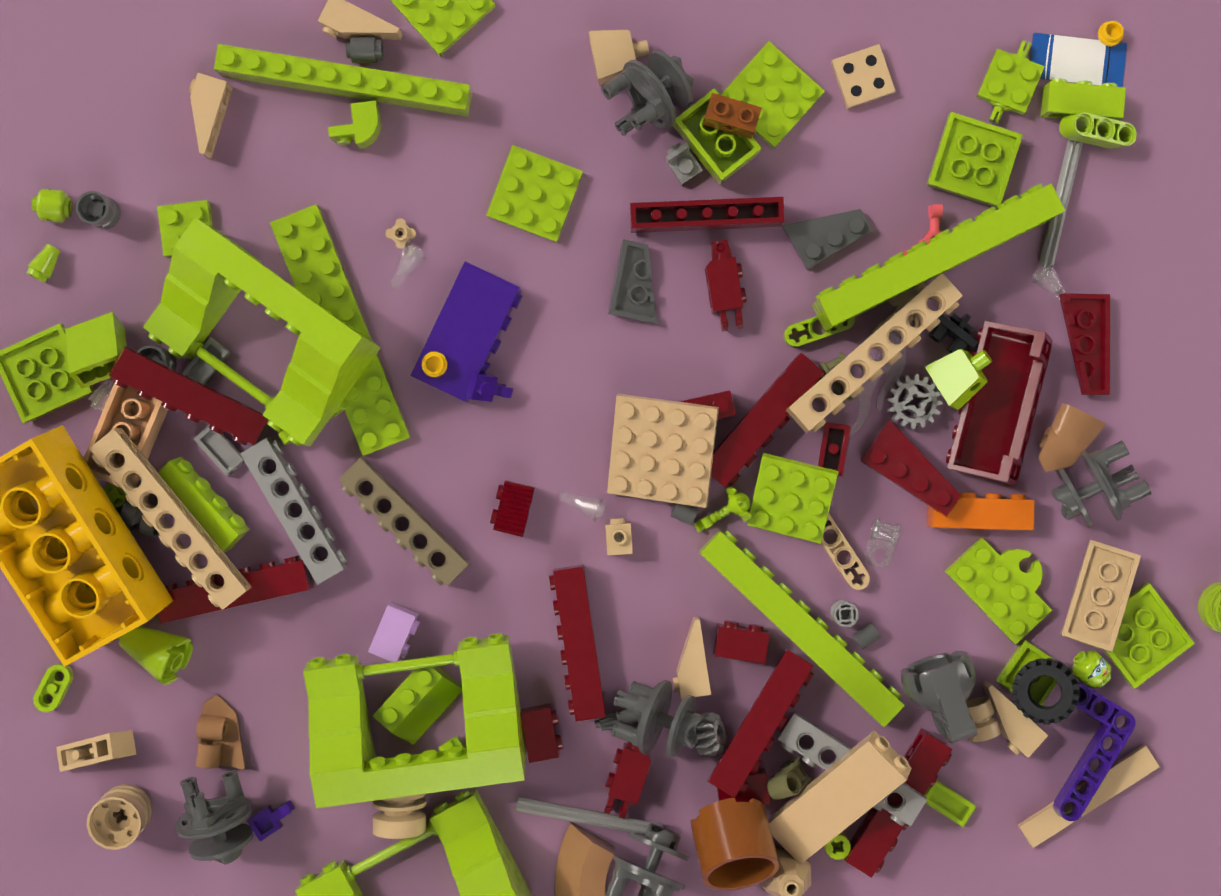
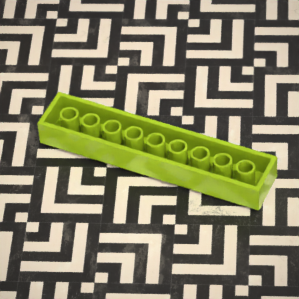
M1041 183L1021 194L1020 197L1015 195L1007 199L1004 203L997 206L998 210L993 206L974 218L975 221L971 217L959 223L958 226L952 228L953 232H950L949 229L940 232L929 240V244L925 240L914 245L910 250L906 251L907 255L905 256L903 252H900L884 262L885 266L883 267L878 263L861 273L862 277L858 278L857 275H854L842 281L836 290L831 286L821 291L819 295L815 296L817 300L812 304V307L824 331L832 329L1065 212L1066 210L1052 183L1044 187Z

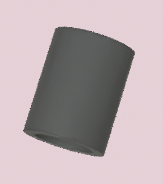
M675 504L670 517L691 526L698 509L689 505Z
M869 623L852 635L862 650L881 637L872 623Z

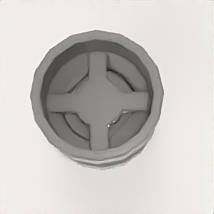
M837 600L830 607V616L838 625L851 627L857 622L859 617L858 609L849 601Z

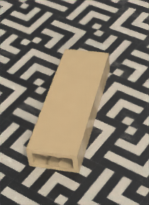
M874 730L802 789L799 794L795 795L771 815L768 822L772 836L801 865L907 780L912 768L909 766L906 758L898 755L890 746L888 740Z

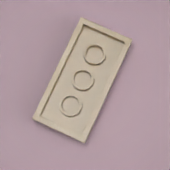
M1090 540L1060 636L1110 653L1113 652L1141 555Z

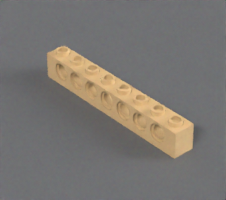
M941 273L786 411L806 433L811 429L816 432L826 423L824 418L830 412L836 415L846 406L843 401L847 397L851 396L854 399L865 389L862 386L864 382L868 379L872 382L884 372L881 367L887 362L892 365L903 355L900 351L906 345L912 348L922 339L919 334L923 330L927 329L930 332L941 322L938 319L939 316L944 312L947 315L953 312L960 305L957 301L963 295ZM928 299L936 301L938 305L937 311H932L928 308ZM909 316H914L918 319V328L909 325ZM891 332L899 335L900 343L898 345L890 342L889 334ZM871 349H876L881 353L880 361L871 359ZM852 366L861 368V378L852 376L850 371ZM838 382L843 386L842 395H836L832 392V383ZM814 399L823 401L825 406L823 412H817L813 409L812 402Z
M122 428L113 429L89 448L93 452L92 458L99 466H104L107 469L112 483L117 487L121 486L127 494L125 495L127 501L133 507L139 508L143 513L142 518L148 526H154L160 534L158 536L160 541L166 547L172 548L176 553L175 558L178 563L191 571L193 581L199 587L205 588L209 593L208 598L214 606L220 607L223 610L252 587ZM118 453L122 454L125 458V463L122 467L117 465L115 461ZM134 473L141 477V485L139 487L132 483ZM151 493L158 498L156 507L148 502V497ZM166 514H171L174 517L175 523L173 527L165 523ZM182 534L190 536L191 545L189 547L182 544ZM199 554L207 557V566H201L198 563L197 557ZM215 574H220L224 578L223 586L215 584Z

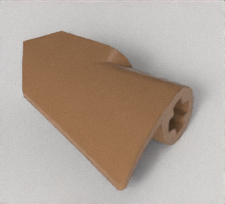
M1062 403L1052 426L1045 430L1039 443V447L1042 449L1038 459L1044 471L1049 472L1071 467L1081 456V452L1085 451L1102 431L1105 423L1073 406Z
M217 694L203 703L202 715L198 720L196 737L199 739L196 766L213 769L221 765L244 770L245 761L237 713Z

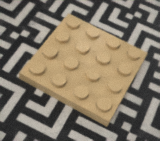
M625 394L616 395L607 493L706 508L708 505L719 407Z

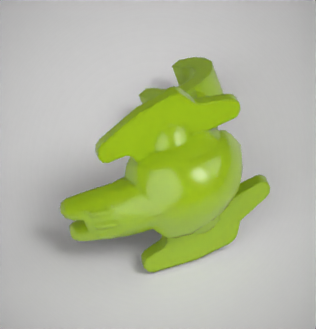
M728 487L725 489L729 498L728 505L716 510L711 515L701 518L693 525L699 533L703 529L712 526L716 521L721 520L722 517L728 516L731 512L738 514L746 522L751 518V514L747 511L750 508L749 497L741 492L736 493L737 490L735 488Z

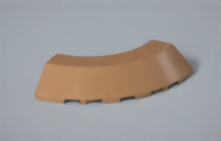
M571 822L559 850L555 875L556 896H605L607 872L615 855L614 846Z

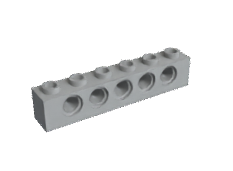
M266 438L240 454L318 585L348 568L346 564L348 559L343 550L337 549L333 542L335 537L330 528H325L320 520L322 514L315 505L312 506L309 502L308 497L310 495L308 490L302 483L299 485L295 475H297L295 468L290 462L286 463L282 456L284 450L280 443L272 438ZM270 459L276 463V470L273 473L268 472L266 469V463ZM282 481L287 482L289 485V492L286 495L279 491V484ZM294 503H298L302 507V513L299 517L292 513L291 508ZM308 524L315 529L313 538H308L304 533V528ZM320 546L325 547L328 551V556L325 560L320 559L317 555V549Z
M797 712L793 714L778 738L782 742L780 746L792 754L797 751L804 756L802 760L813 768L818 765L824 770H827L852 749ZM803 735H810L814 739V746L804 748L800 744V738ZM826 749H831L835 752L836 759L830 763L825 762L822 759L821 753ZM903 783L891 792L902 796V802L899 805H891L887 800L889 796L887 795L873 808L878 811L885 809L891 813L890 818L901 826H904L905 823L911 826L926 803L927 798L906 783Z

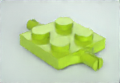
M1021 41L1017 54H1011L998 48L995 51L976 97L987 101L994 107L989 118L991 123L995 118L994 124H999L1003 111H1013L1024 115L1045 67L1026 58L1032 46L1030 42L1025 47L1027 41Z

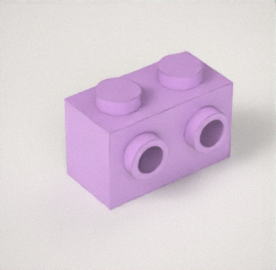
M392 602L388 604L368 652L391 662L399 661L400 658L405 659L411 646L407 644L410 634L415 636L420 622L417 621L419 614Z

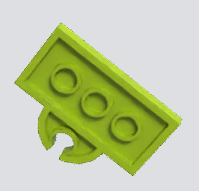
M980 537L944 572L1016 645L1052 611L1035 593L1041 584L1043 576L1042 567L1039 560H1035L1028 571L1022 572L1019 568L1020 561L1024 558H1029L1032 553L1013 548L998 554L984 538Z

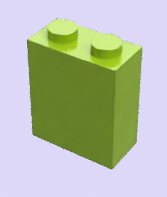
M112 311L66 328L69 374L78 385L84 388L112 378L109 376V373L123 346L127 347L125 327Z

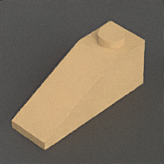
M328 0L318 19L319 24L323 28L322 31L335 39L339 36L343 39H351V37H376V39L401 40L403 36L400 28L345 0Z
M197 73L196 79H193L190 84V99L199 153L211 159L233 87L227 81Z
M693 617L676 669L677 677L673 678L675 693L680 692L681 699H684L687 695L694 697L711 695L699 617Z
M984 681L982 686L986 696L991 699L995 711L994 716L998 721L1001 734L1009 742L1006 746L1017 756L1022 753L1029 758L1048 735L1030 718L1023 716L1021 710H1018L992 684Z
M133 730L108 733L56 747L60 772L136 755Z

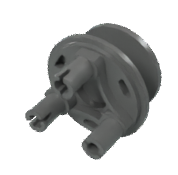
M656 50L648 56V67L640 61L629 60L625 63L623 72L603 85L601 91L610 100L626 89L633 107L630 113L614 123L617 131L622 136H625L634 128L641 130L649 122L664 129L673 126L676 119L674 106L684 109L692 103L690 86L693 85L694 79L684 71L680 57H669L664 52Z
M1122 440L1101 451L1097 450L1093 453L1081 452L1083 461L1094 482L1075 490L1063 468L1058 470L1064 484L1052 489L1051 493L1057 501L1062 503L1061 512L1065 519L1070 520L1081 515L1087 526H1092V521L1082 501L1099 493L1117 521L1121 519L1122 510L1131 507V503L1152 495L1145 480L1127 489H1118L1139 479L1137 472L1127 475L1135 470L1132 464L1113 474L1109 473L1107 469L1109 467L1108 464L1130 454Z
M663 680L654 688L633 681L629 688V693L618 690L617 695L619 697L615 696L614 705L633 711L634 715L638 717V728L618 721L613 727L612 736L631 742L632 745L639 748L641 754L647 755L657 743L663 727L668 728L670 732L666 753L671 758L678 755L682 746L693 748L697 744L696 726L704 718L701 714L694 712V696H685L678 707L675 717L668 715L672 699L671 681Z
M228 771L222 775L227 795L212 799L204 798V793L199 791L196 777H188L185 781L182 780L180 782L186 803H184L186 812L182 814L175 825L176 834L184 839H195L189 846V854L194 860H214L225 865L232 863L242 854V848L252 840L254 835L252 827L242 823L252 813L253 805L244 796L237 771Z
M654 823L648 825L644 837L630 832L629 837L652 846L644 867L614 856L613 860L616 862L612 872L613 876L605 896H622L627 881L631 879L639 882L641 885L638 896H672L673 891L679 892L680 889L684 890L685 885L656 873L663 852L688 861L689 856L676 851L681 838L680 835L670 830H664V828Z

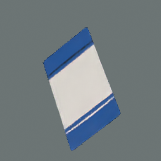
M1033 33L1030 61L1045 66L1040 79L1052 80L1062 78L1066 79L1067 82L1074 83L1078 81H1091L1092 85L1116 83L1117 87H1123L1127 43L1106 46L1099 40Z

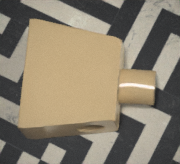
M630 30L589 31L598 85L609 82L623 72V67L629 60H636L638 57L649 55L647 40L632 43Z

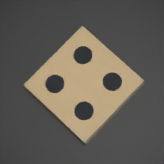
M880 44L831 61L846 109L896 92Z

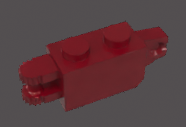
M727 240L715 241L711 244L712 260L705 268L711 314L719 313L721 330L723 332L728 331L729 327L726 312L734 310L735 325L737 329H742L744 325L741 309L743 308V303L747 302L745 288H740L739 278H743L741 263L736 262V257H732Z
M631 742L623 743L622 749L617 748L613 763L617 765L614 773L609 772L605 787L609 789L604 813L610 814L614 806V800L617 798L623 800L619 810V818L625 819L630 803L638 804L651 765L650 754H641L639 748L632 745Z

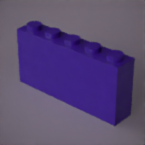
M465 261L410 376L468 403L469 398L466 395L472 372L487 373L490 367V363L487 361L491 353L496 354L501 344V340L498 338L502 330L507 331L512 321V318L509 317L512 308L517 309L523 295L520 294V287ZM429 352H439L445 356L448 366L443 375L431 377L425 374L422 369V360Z

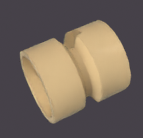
M980 697L966 701L969 714L977 730L976 736L968 738L970 742L986 741L1001 734L997 719L992 717L995 711L989 697Z

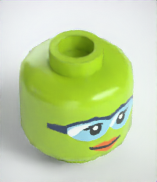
M1081 651L1074 657L1073 674L1089 688H1101L1108 683L1111 678V666L1097 651Z

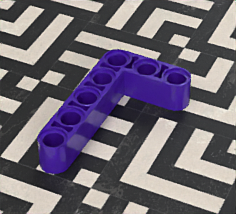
M1078 683L1081 696L1076 709L1099 722L1100 726L1054 800L1053 809L1055 813L1067 821H1076L1082 816L1136 726V720L1131 713L1081 683ZM1100 701L1103 709L1101 713L1096 714L1094 712V705ZM1122 715L1125 723L1122 727L1118 728L1116 719ZM1110 737L1112 744L1110 748L1104 749L1103 741L1105 738ZM1097 758L1099 766L1096 770L1091 771L1090 762ZM1084 780L1086 783L1085 789L1082 792H1077V783ZM1067 802H1072V811L1064 814V805Z

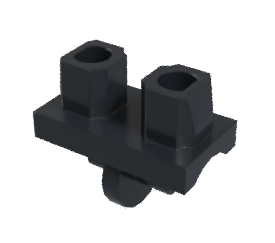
M953 313L949 319L942 314L938 317L941 322L928 335L937 343H941L947 335L954 341L947 349L950 354L959 349L970 350L978 343L969 335L974 328L967 323L971 318L967 313L962 318Z

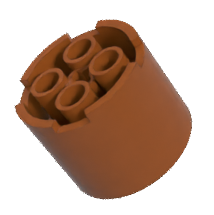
M735 798L720 800L699 810L700 815L696 819H691L690 824L703 883L707 887L715 890L743 889L766 881L779 870L780 865L765 806L761 801L753 798L749 802H736Z

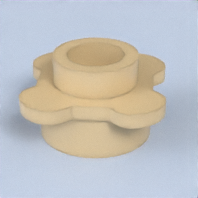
M402 218L397 219L395 225L391 229L386 230V237L392 239L399 249L405 248L406 244L416 236V231L413 228H409L406 225V221ZM400 231L403 232L402 236H399L398 234Z

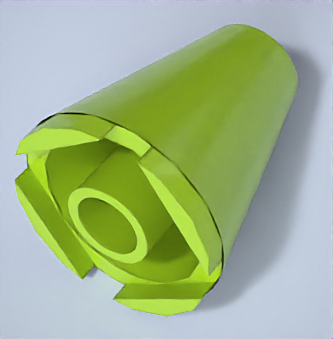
M139 626L118 637L119 646L163 685H169L179 677L175 674L180 668L183 670L186 668L193 651V645L189 643L191 642L189 638Z

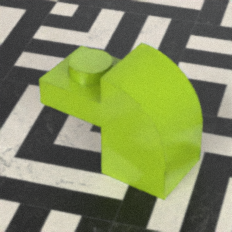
M376 100L351 103L353 124L328 127L329 138L333 142H337L338 145L351 144L352 140H355L359 149L373 144L379 137L382 127L380 106Z

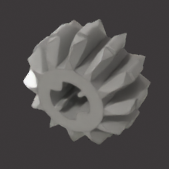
M714 712L702 713L701 715L704 719L696 726L698 742L694 747L697 748L700 755L711 757L718 755V753H723V750L727 748L726 742L728 741L724 722Z

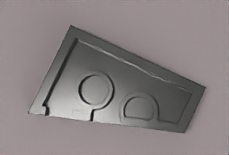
M861 209L782 226L806 269L813 267L873 231Z
M622 240L608 314L658 324L651 280L649 247L647 244Z

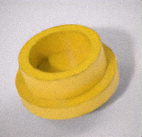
M1117 21L1105 22L1098 29V39L1106 46H1116L1123 39L1124 30Z
M429 352L424 356L422 369L428 376L439 377L447 370V359L443 354Z

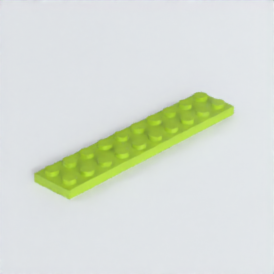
M315 204L270 222L296 289L330 313L344 320L372 341L319 206ZM377 353L343 400L347 406L344 410L363 456L411 438Z

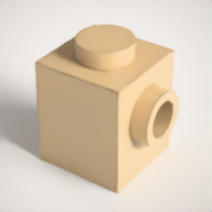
M625 518L610 519V523L605 524L607 556L633 554L631 523L625 522Z

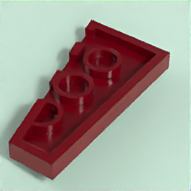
M1059 294L1081 395H1110V294Z
M890 419L861 459L862 463L946 518L961 498L956 489Z

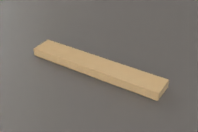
M1143 744L1113 763L1081 817L1159 768L1147 746ZM1083 782L1077 786V792H1082L1086 787V783ZM1054 802L1018 824L1019 829L1032 848L1075 822L1067 821L1058 816L1053 809ZM1067 802L1064 805V814L1072 811V802Z

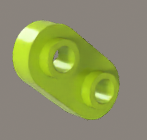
M58 663L47 669L33 698L34 705L39 711L50 712L61 705L74 677L70 666L64 667L62 663ZM59 671L64 674L63 680L58 677ZM47 694L52 695V702L47 700Z

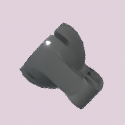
M955 651L951 656L948 653L929 656L913 662L908 668L901 670V683L904 692L912 702L932 713L938 732L948 742L955 743L977 735L976 726L966 704L975 685V668L971 657L966 651Z

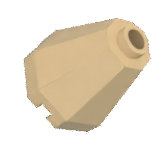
M775 848L780 865L779 870L771 878L760 883L761 887L771 896H802L811 886L810 862L806 860L800 865L786 849Z

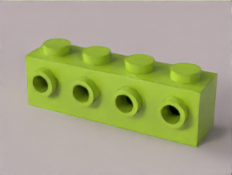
M182 457L170 460L158 472L224 553L232 549L250 530L245 524L244 519L229 508L227 501L211 489L209 482L193 470V466L189 461Z

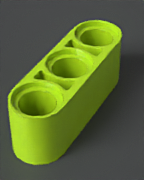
M1090 113L1066 116L1059 125L1060 133L1066 139L1108 149L1130 146L1137 137L1136 129L1132 124Z

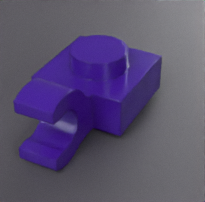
M472 372L466 397L471 400L492 402L494 395L511 398L513 388L497 383L498 378L493 375Z
M290 800L276 810H273L268 805L251 816L247 823L252 827L253 832L261 842L282 828L283 824L280 819L290 814L295 807Z

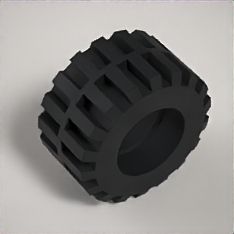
M1039 658L1028 662L1016 674L1012 684V697L1016 702L1017 709L1021 710L1026 718L1032 719L1035 723H1044V725L1056 724L1063 719H1067L1075 710L1080 693L1078 680L1072 673L1073 671L1066 667L1064 663L1051 658ZM1040 676L1053 677L1061 686V698L1052 706L1038 704L1030 694L1032 682Z

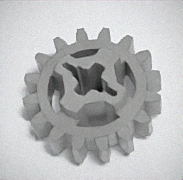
M919 374L913 375L912 380L908 375L903 376L904 383L897 380L894 382L897 388L888 390L893 396L886 399V402L892 403V407H889L887 412L895 413L892 417L893 421L901 419V427H905L909 423V428L915 429L916 423H918L920 428H924L925 421L933 423L932 415L940 414L936 406L943 405V402L937 401V397L941 395V392H934L935 383L927 384L928 377H923L920 381ZM915 385L922 387L927 393L918 391ZM903 390V398L901 401L898 402L899 395ZM913 398H923V400H920L915 405H905L910 403L909 401L913 400ZM930 402L929 408L925 413L924 409L927 403ZM906 410L910 412L914 419L905 416L901 411Z

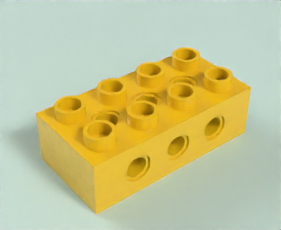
M63 425L31 438L0 457V569L64 667L148 622L174 601Z

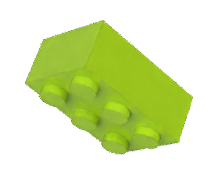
M714 88L678 116L673 127L682 139L688 143L690 149L716 182L721 185L759 155L762 148L753 137L749 139L703 125L711 94H719Z

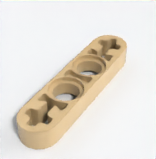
M828 514L827 521L830 524L825 526L824 532L828 529H833L837 534V538L833 543H826L822 538L821 545L846 583L855 590H862L868 586L870 576L830 514ZM842 550H847L850 553V561L847 564H840L837 560V555ZM855 562L857 563V566L853 567L855 572L858 574L863 573L861 584L857 582L852 583L851 580L854 579L851 571L844 572V569L852 567Z

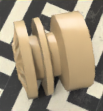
M122 784L114 786L90 810L86 824L89 836L96 844L105 849L117 850L129 846L145 829L152 817L153 807L149 796L144 790L135 785Z
M426 794L373 801V808L382 810L373 814V835L388 839H405L423 835L426 832V814L417 809L426 806V800L423 798Z

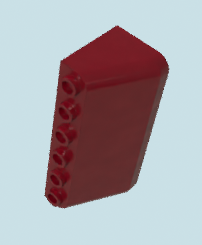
M985 321L984 327H980L977 335V341L979 342L978 350L973 353L972 357L982 350H985L990 356L992 362L981 370L987 378V383L958 410V414L961 417L959 424L955 425L953 429L952 439H954L953 448L948 450L946 463L948 464L947 468L950 470L1015 486L1020 476L1051 355L1052 339L1046 332Z

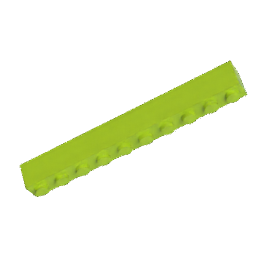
M218 44L214 70L226 78L368 101L376 100V102L466 117H469L473 93L469 84Z
M718 530L698 552L876 721L885 727L905 706L899 700L902 695L892 686L887 689L881 683L884 678L874 669L869 672L863 666L866 661L855 651L850 654L845 649L848 644L837 634L832 637L826 631L829 626L819 617L814 620L808 614L811 609L801 600L796 603L790 597L793 592L782 582L778 586L772 580L774 574L764 565L759 568L753 562L756 557L746 548L741 551L735 545L738 540L728 531L723 534Z

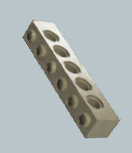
M359 458L338 479L343 484L341 486L343 491L350 497L355 495L361 501L359 506L367 514L373 513L379 519L377 524L386 532L390 530L396 536L395 541L401 548L411 550L415 554L413 559L421 567L426 565L433 572L431 577L439 585L444 583L448 586L471 563L365 458ZM365 481H369L373 485V492L370 495H366L362 491V484ZM384 498L388 499L392 505L388 513L380 509V501ZM404 516L409 520L410 525L407 530H402L398 527L397 521L399 517ZM418 534L426 536L428 543L425 548L416 545L415 538ZM435 552H441L445 555L446 561L444 565H437L433 561Z

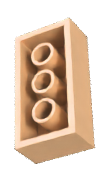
M116 384L113 385L84 455V459L95 477L111 484L113 483L109 479L110 473L104 466L101 467L92 458L93 452L89 448L113 429L122 428L148 460L168 412V409L161 406L162 401L154 397L151 401L137 394V389L131 386L124 389ZM120 453L115 457L117 465L122 467L125 463V458ZM134 473L132 483L137 486L140 476Z

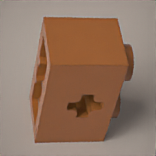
M712 93L703 125L752 139L762 107Z

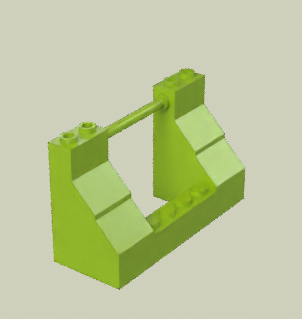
M195 217L173 248L161 301L143 328L150 332L148 335L150 339L160 345L162 343L170 347L168 352L175 357L181 359L183 356L192 359L198 356L264 404L266 411L263 416L269 419L267 423L278 432L284 430L289 434L287 439L299 447L302 444L311 446L381 347L264 266L261 263L262 261L223 233ZM241 290L246 292L244 297L257 306L260 302L267 307L264 312L277 321L281 317L288 322L285 327L299 336L291 362L287 367L281 390L276 397L271 398L203 348L204 341Z
M501 633L489 635L488 638L477 639V637H467L459 641L457 651H454L453 654L363 666V663L359 664L358 655L340 654L332 659L317 657L307 662L303 674L309 708L310 779L316 808L525 780L526 744L520 717L521 708L509 635L503 636ZM454 663L455 666H460L467 748L455 746L438 752L436 750H427L421 754L410 755L403 753L386 759L384 757H376L362 679L368 675Z
M477 789L472 792L465 790L455 797V801L449 804L445 801L434 807V812L430 816L431 822H429V826L426 827V832L423 835L402 839L352 867L351 865L347 866L345 860L339 863L332 861L322 867V872L316 875L312 872L299 880L301 883L295 890L297 896H363L355 881L356 875L434 834V836H439L444 846L460 896H533Z

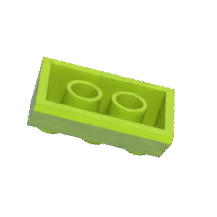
M440 666L414 669L373 714V717L389 732L414 745L462 692V686Z

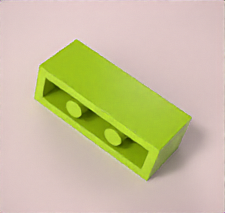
M1052 79L1042 88L1040 117L1063 119L1066 116L1078 113H1090L1121 120L1124 117L1126 88L1117 87L1116 83L1092 85L1091 81L1067 83L1066 79Z

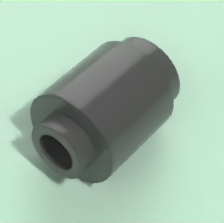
M351 37L350 43H346L347 58H351L352 63H377L378 60H384L383 40L376 39V37Z

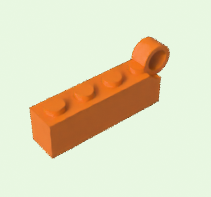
M960 492L961 498L947 518L927 505V526L932 528L1034 530L1035 500L1026 499V494H1011L1010 498H1001L1000 493H985V498H976V493Z

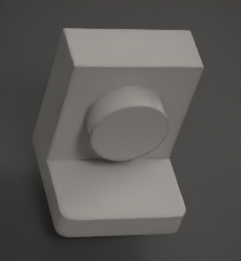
M678 143L667 151L668 155L665 159V162L681 186L703 172L689 150L690 146L688 143L682 146Z

